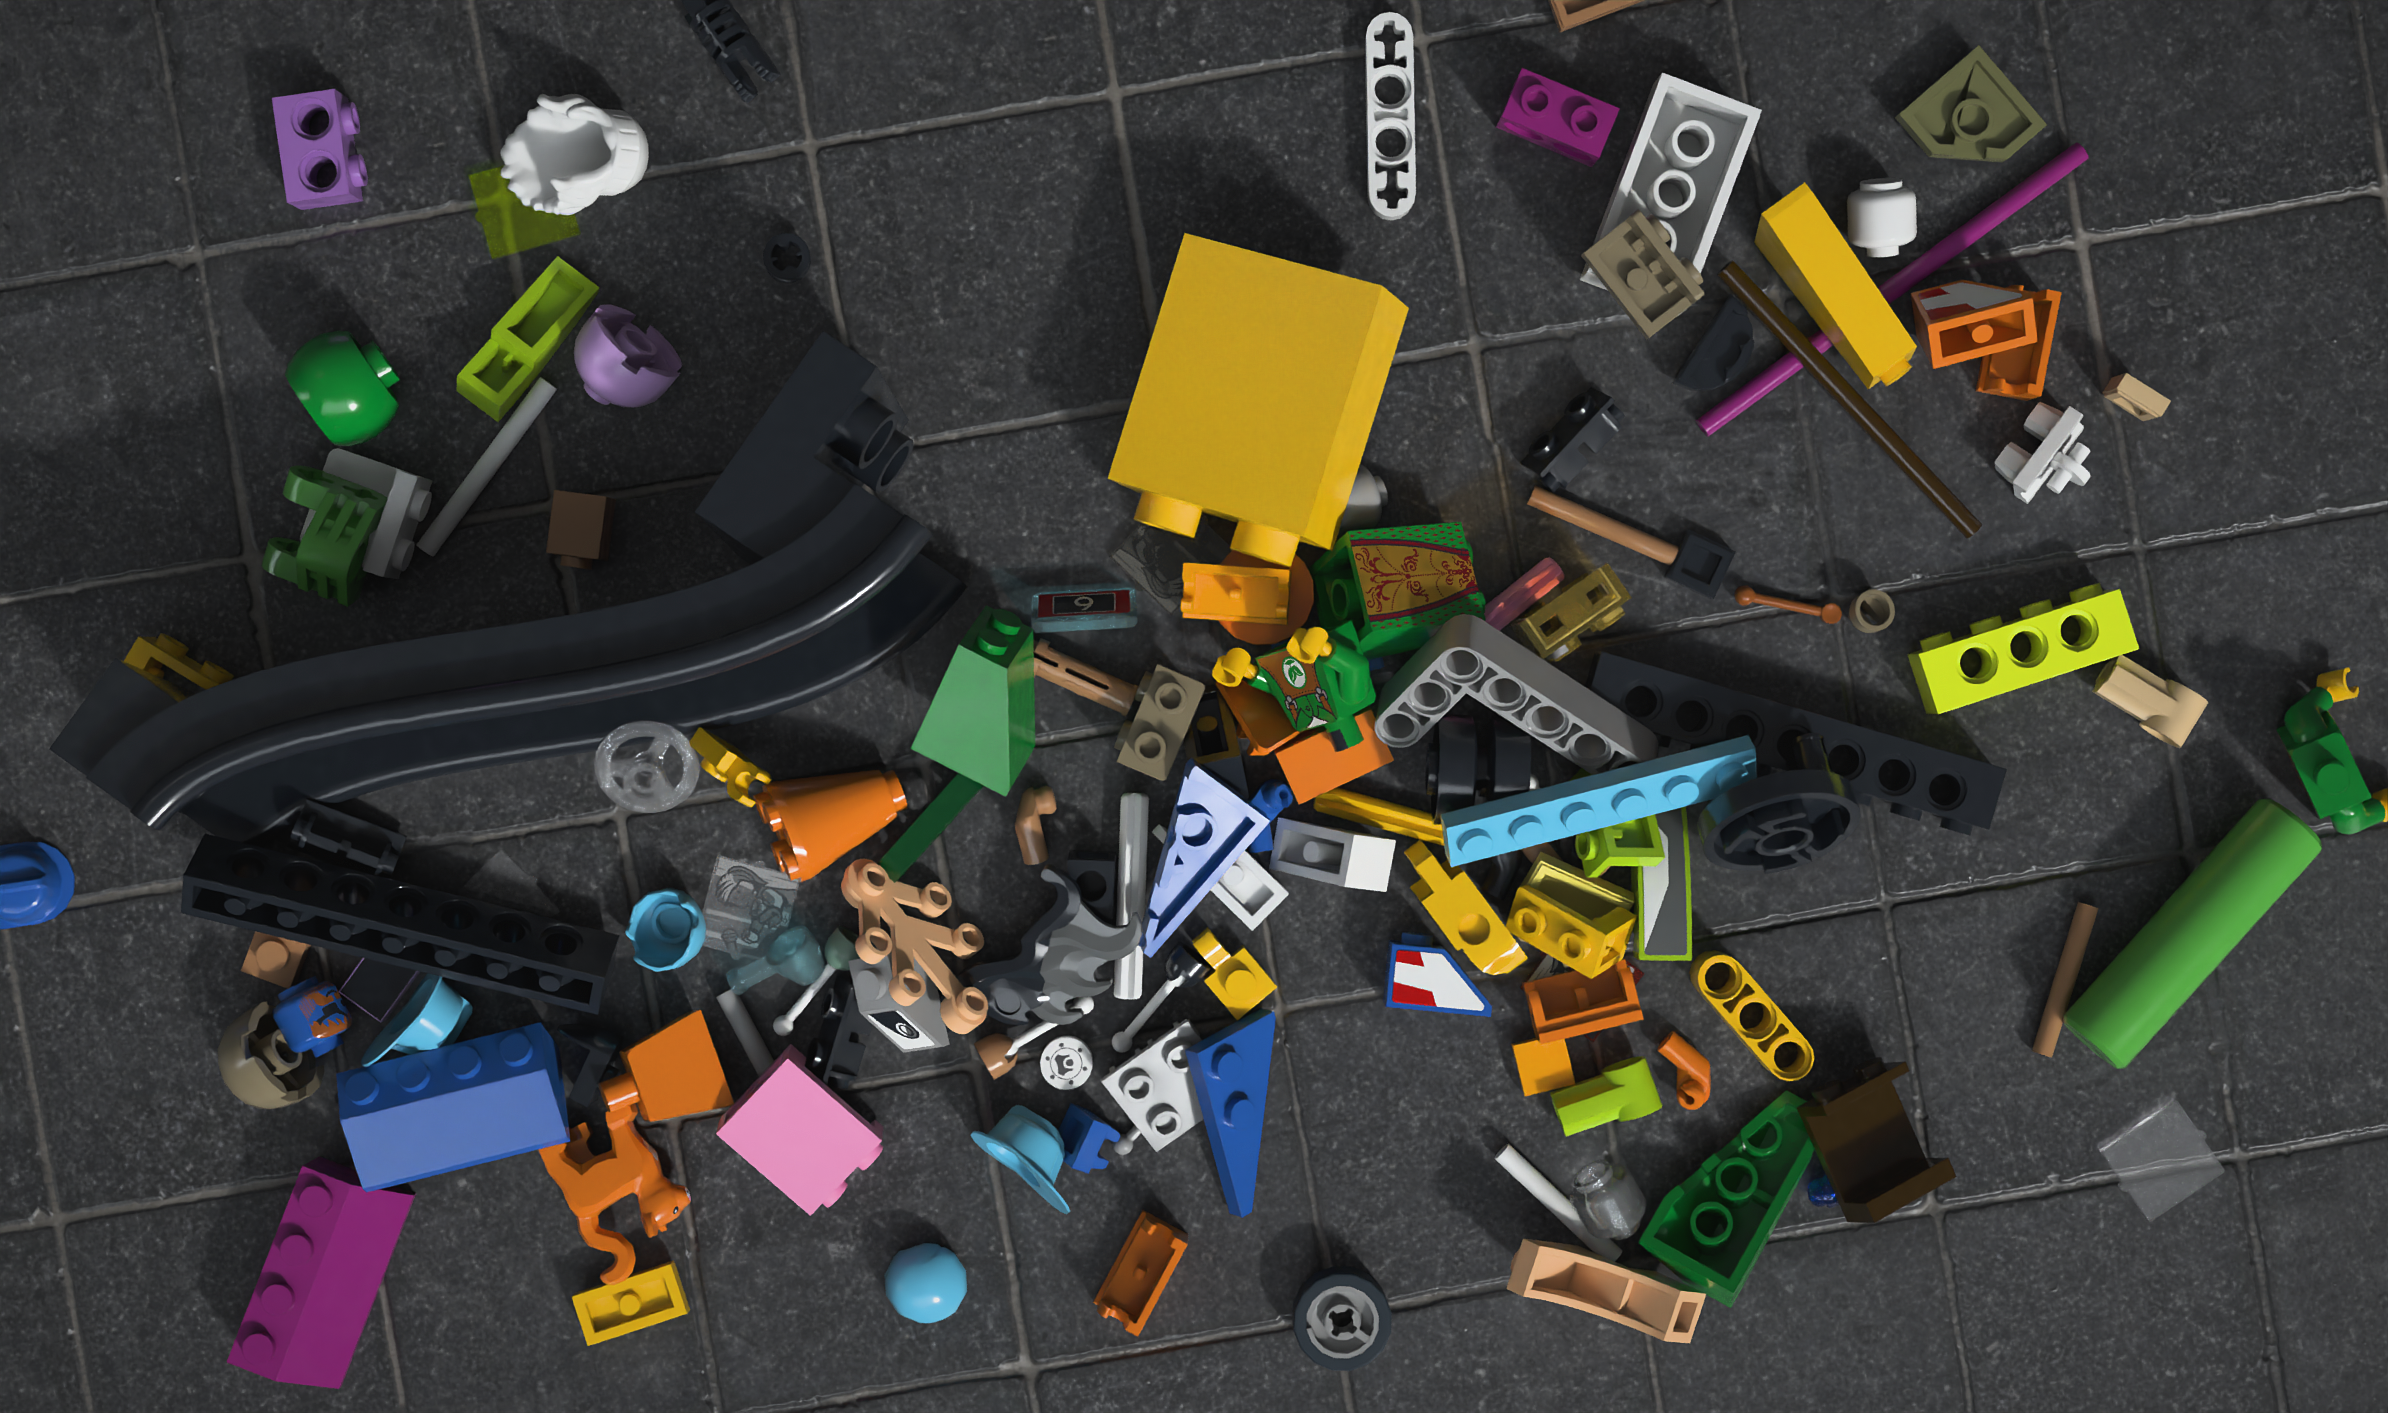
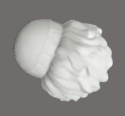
M540 94L537 99L539 106L528 111L527 120L519 124L514 133L508 135L505 145L500 152L501 158L505 163L501 169V176L505 179H510L507 188L515 193L523 205H531L535 211L541 210L557 215L577 213L591 205L599 195L613 196L632 188L642 179L647 169L649 157L646 135L634 117L623 110L599 108L590 100L578 94H568L560 97Z

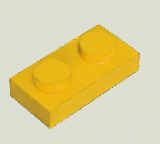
M674 1260L631 1274L625 1281L618 1284L609 1285L603 1283L576 1292L571 1296L587 1346L685 1315L690 1311Z

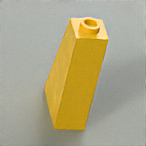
M1804 182L1761 213L1754 243L1867 389H1870L1880 381L1885 386H1889L1912 368L1908 361L1912 358L1917 348L1916 344L1808 185Z

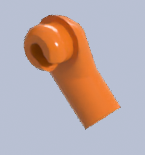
M1671 1031L1662 1040L1657 1051L1677 1067L1676 1098L1678 1103L1685 1109L1696 1110L1702 1107L1703 1103L1710 1096V1063L1705 1056L1675 1031Z

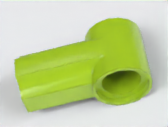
M1637 1056L1619 1061L1602 1069L1601 1075L1549 1092L1557 1118L1566 1137L1618 1119L1620 1122L1634 1120L1649 1115L1663 1106L1645 1056Z

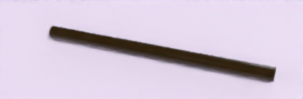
M1733 260L1726 264L1717 274L1949 521L1966 538L1973 536L1982 527V523Z

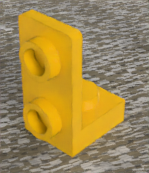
M160 633L158 638L138 636L124 659V662L160 678L164 677V671L161 670L164 664L205 690L231 681L234 677L230 672L215 663L205 661L203 665H200L187 657L186 653L189 648L180 641L163 633Z
M1524 884L1516 891L1506 928L1513 935L1592 979L1623 959L1637 915L1619 906L1601 918L1595 917L1591 921L1535 888Z

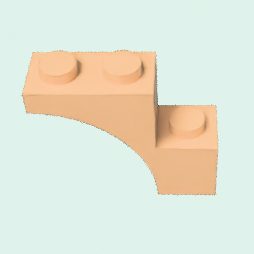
M1523 1239L1520 1249L1515 1253L1511 1262V1276L1506 1288L1523 1297L1566 1305L1613 1320L1662 1341L1680 1343L1691 1342L1706 1297V1293L1661 1273L1628 1268L1578 1245Z

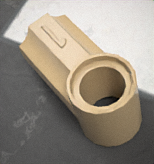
M2123 655L2112 658L2104 666L2096 679V684L2092 691L2141 721L2139 726L2145 731L2177 748L2182 747L2208 704L2205 698L2193 690L2173 680L2166 679L2164 681Z

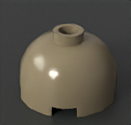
M266 1001L248 1009L227 1026L217 1051L219 1070L229 1090L247 1105L270 1110L295 1104L311 1096L321 1086L325 1070L324 1065L316 1067V1058L311 1049L302 1053H296L288 1047L273 1018L272 1013L275 1007L267 1005Z

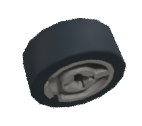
M1332 1266L1314 1273L1301 1285L1293 1302V1331L1300 1349L1314 1363L1330 1370L1352 1371L1370 1364L1384 1350L1391 1334L1392 1313L1383 1288L1369 1274L1354 1267ZM1348 1309L1352 1317L1350 1323L1344 1327L1336 1326L1332 1322V1312H1346Z

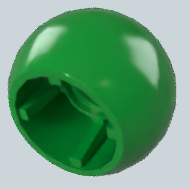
M348 331L322 333L304 343L288 362L285 371L286 379L313 420L336 446L363 444L377 437L389 426L397 413L399 401L390 386L398 382L400 378L373 340L362 347Z

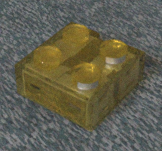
M1604 563L1592 567L1561 589L1562 594L1548 604H1545V602L1540 603L1509 626L1526 649L1541 659L1547 657L1549 662L1553 660L1556 662L1582 644L1577 637L1580 633L1589 627L1592 632L1596 630L1602 631L1624 616L1626 613L1621 605L1632 597L1610 565ZM1593 589L1597 596L1589 600L1586 593ZM1555 615H1557V617L1559 618V620L1562 622V624H1563L1562 627H1561V625L1559 624V622L1556 620V618L1554 617ZM1548 620L1552 627L1543 633L1539 626Z

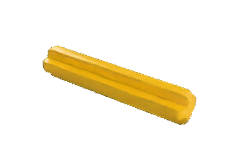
M1338 787L1314 799L1313 806L1318 812L1444 846L1442 825L1432 824L1431 813Z

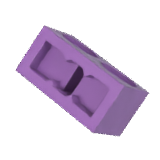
M335 89L273 97L272 104L287 203L300 210L363 201L361 186L367 185L368 176L362 155H356L353 134L360 133V120L355 104L353 102L349 103L348 98ZM327 111L329 115L327 129L319 135H311L309 130L310 120L316 113ZM327 163H334L337 169L334 182L327 187L320 188L317 183L319 169Z

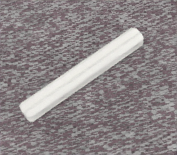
M1124 793L1121 797L1116 926L1128 925L1133 912H1138L1141 921H1143L1145 914L1149 797L1144 793ZM1139 945L1129 955L1115 960L1114 995L1116 998L1138 999L1142 995L1143 951Z

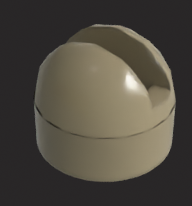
M1876 589L1857 595L1852 600L1848 613L1852 626L1865 633H1876L1887 628L1895 616V607L1892 599L1883 591ZM1860 606L1864 609V611L1869 615V617L1873 621L1877 622L1876 624L1873 625L1868 620V618L1860 610Z

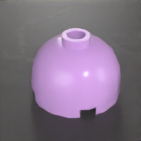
M600 305L581 328L574 347L576 368L580 377L585 382V391L595 401L604 405L612 403L621 407H642L655 402L667 391L680 374L677 371L682 366L681 359L673 346L660 332L650 325L647 329V334H644L638 327L631 324V321L636 316L635 314L614 305Z

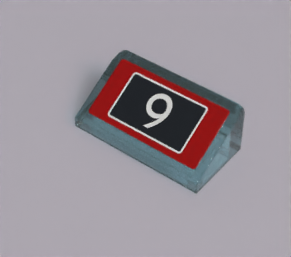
M1130 587L1036 593L1032 597L1031 624L1035 633L1136 628V625H1138L1136 590Z

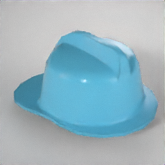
M427 973L408 1003L374 1039L365 1052L361 1065L367 1067L373 1064L390 1049L412 1055L453 1044L472 1014V1005L446 983L441 976Z
M1016 1105L1010 1109L988 1134L980 1131H973L971 1133L972 1139L985 1152L1015 1171L1053 1207L1066 1215L1070 1212L1064 1199L1053 1187L1065 1153L1064 1142L1059 1131L1049 1121L1024 1106Z

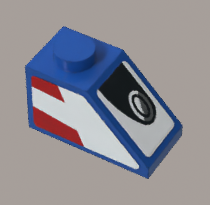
M1402 932L1401 941L1389 940L1383 1002L1386 1007L1491 1017L1492 1006L1447 950L1440 944H1432L1433 935Z

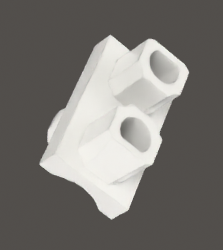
M2041 402L2036 405L2024 423V430L2043 441L2041 445L2031 455L2010 442L1995 461V469L2008 482L2013 484L2014 495L2028 504L2053 469L2056 472L2046 485L2058 494L2069 480L2081 486L2086 484L2091 475L2081 464L2091 452L2089 448L2078 442L2068 456L2065 454L2084 429V426L2080 423V420L2083 418L2082 413L2071 406L2063 413Z

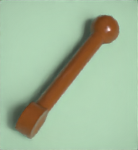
M1748 585L1739 586L1734 593L1736 602L1742 606H1747L1752 602L1819 616L1826 624L1837 623L1842 616L1841 608L1834 603L1817 606L1756 593Z

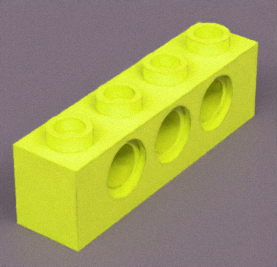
M2100 583L2088 585L2070 591L2071 601L2052 607L2050 599L2019 608L2022 617L2006 623H2002L2001 617L1998 615L1969 624L1972 632L1969 635L1952 639L1949 631L1920 640L1922 650L1907 655L1926 714H1941L2138 650L2139 646L2120 589L2102 591ZM2069 616L2078 621L2081 629L2080 637L2073 645L2066 643L2061 636V625ZM2019 632L2025 634L2031 643L2030 654L2023 661H2018L2012 655L2010 649L2013 637ZM1969 648L1974 649L1980 655L1982 662L1980 671L1972 678L1966 676L1960 666L1961 656Z

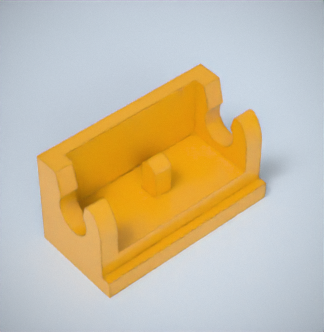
M1183 563L1182 579L1184 581L1183 598L1181 599L1183 618L1288 625L1291 586L1290 570Z

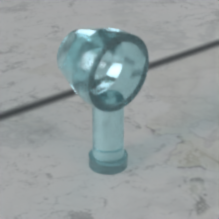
M796 926L785 931L775 939L765 956L740 969L734 968L728 971L727 981L737 995L745 993L752 985L776 973L799 985L805 986L813 983L821 976L825 969V962L815 936L807 927Z

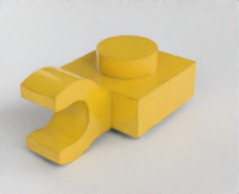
M702 727L698 728L688 742L693 749L704 757L699 765L720 781H727L729 796L747 807H753L756 803L748 795L750 784L758 779L768 785L772 780L767 771L758 767L734 745Z
M1208 927L1192 940L1194 947L1214 968L1203 978L1204 982L1237 1021L1277 988L1275 982L1243 945L1233 954H1230Z

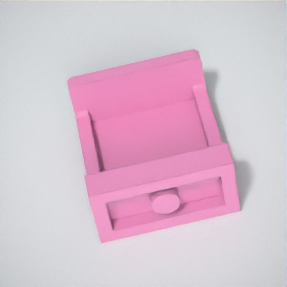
M790 1044L720 1118L716 1134L811 1216L821 1204L828 1208L839 1199L848 1186V1183L844 1180L857 1167L863 1171L876 1160L883 1150V1146L880 1144L882 1142L883 1126L876 1120L870 1124L805 1067L806 1057Z

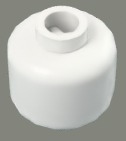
M1879 178L1864 180L1860 182V189L1848 196V238L1856 246L1867 247L1868 257L1898 255L1899 246L1913 241L1916 237V197L1911 189L1902 187V179Z

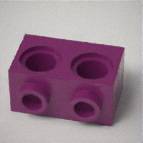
M1522 68L1515 80L1496 128L1593 167L1600 158L1620 108Z

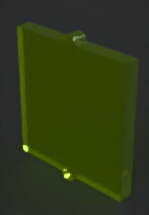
M503 166L468 175L479 211L475 214V219L483 225L492 259L581 235L575 213L571 215H557L541 210L535 211L531 205H523L515 193L507 188L510 179H505L501 176Z

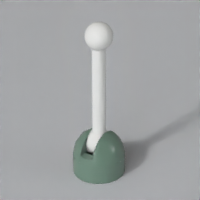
M839 925L830 935L824 946V956L828 964L787 1014L778 1016L774 1020L773 1029L778 1035L786 1036L793 1031V1021L836 969L848 971L850 970L848 961L860 958L855 948V942L859 937L856 933Z

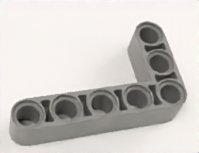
M1466 614L1454 616L1448 620L1384 685L1381 690L1375 720V733L1384 744L1397 748L1409 747L1426 734L1467 693L1592 775L1657 759L1658 740L1650 729L1484 620L1474 615Z

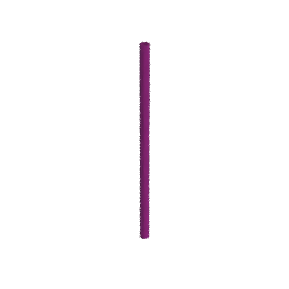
M2074 143L1877 287L1887 303L1891 304L2088 160L2089 157L2086 150L2079 143ZM1822 329L1807 338L1821 354L1833 346ZM1788 352L1696 420L1698 427L1709 437L1804 366L1791 352Z

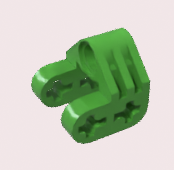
M292 466L289 469L282 494L290 501L315 510L316 513L301 542L279 537L269 539L261 566L264 570L277 577L298 584L299 589L307 592L311 589L318 592V596L326 599L336 598L339 604L348 607L360 597L367 572L363 571L361 566L367 550L370 534L378 528L387 497L377 491L312 467Z

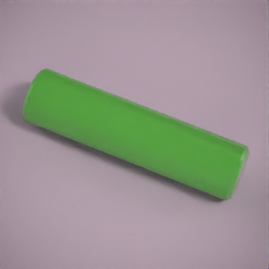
M2258 799L2063 1015L2064 1025L2105 1062L2114 1068L2125 1069L2322 850V845L2317 834L2298 816L2272 799Z

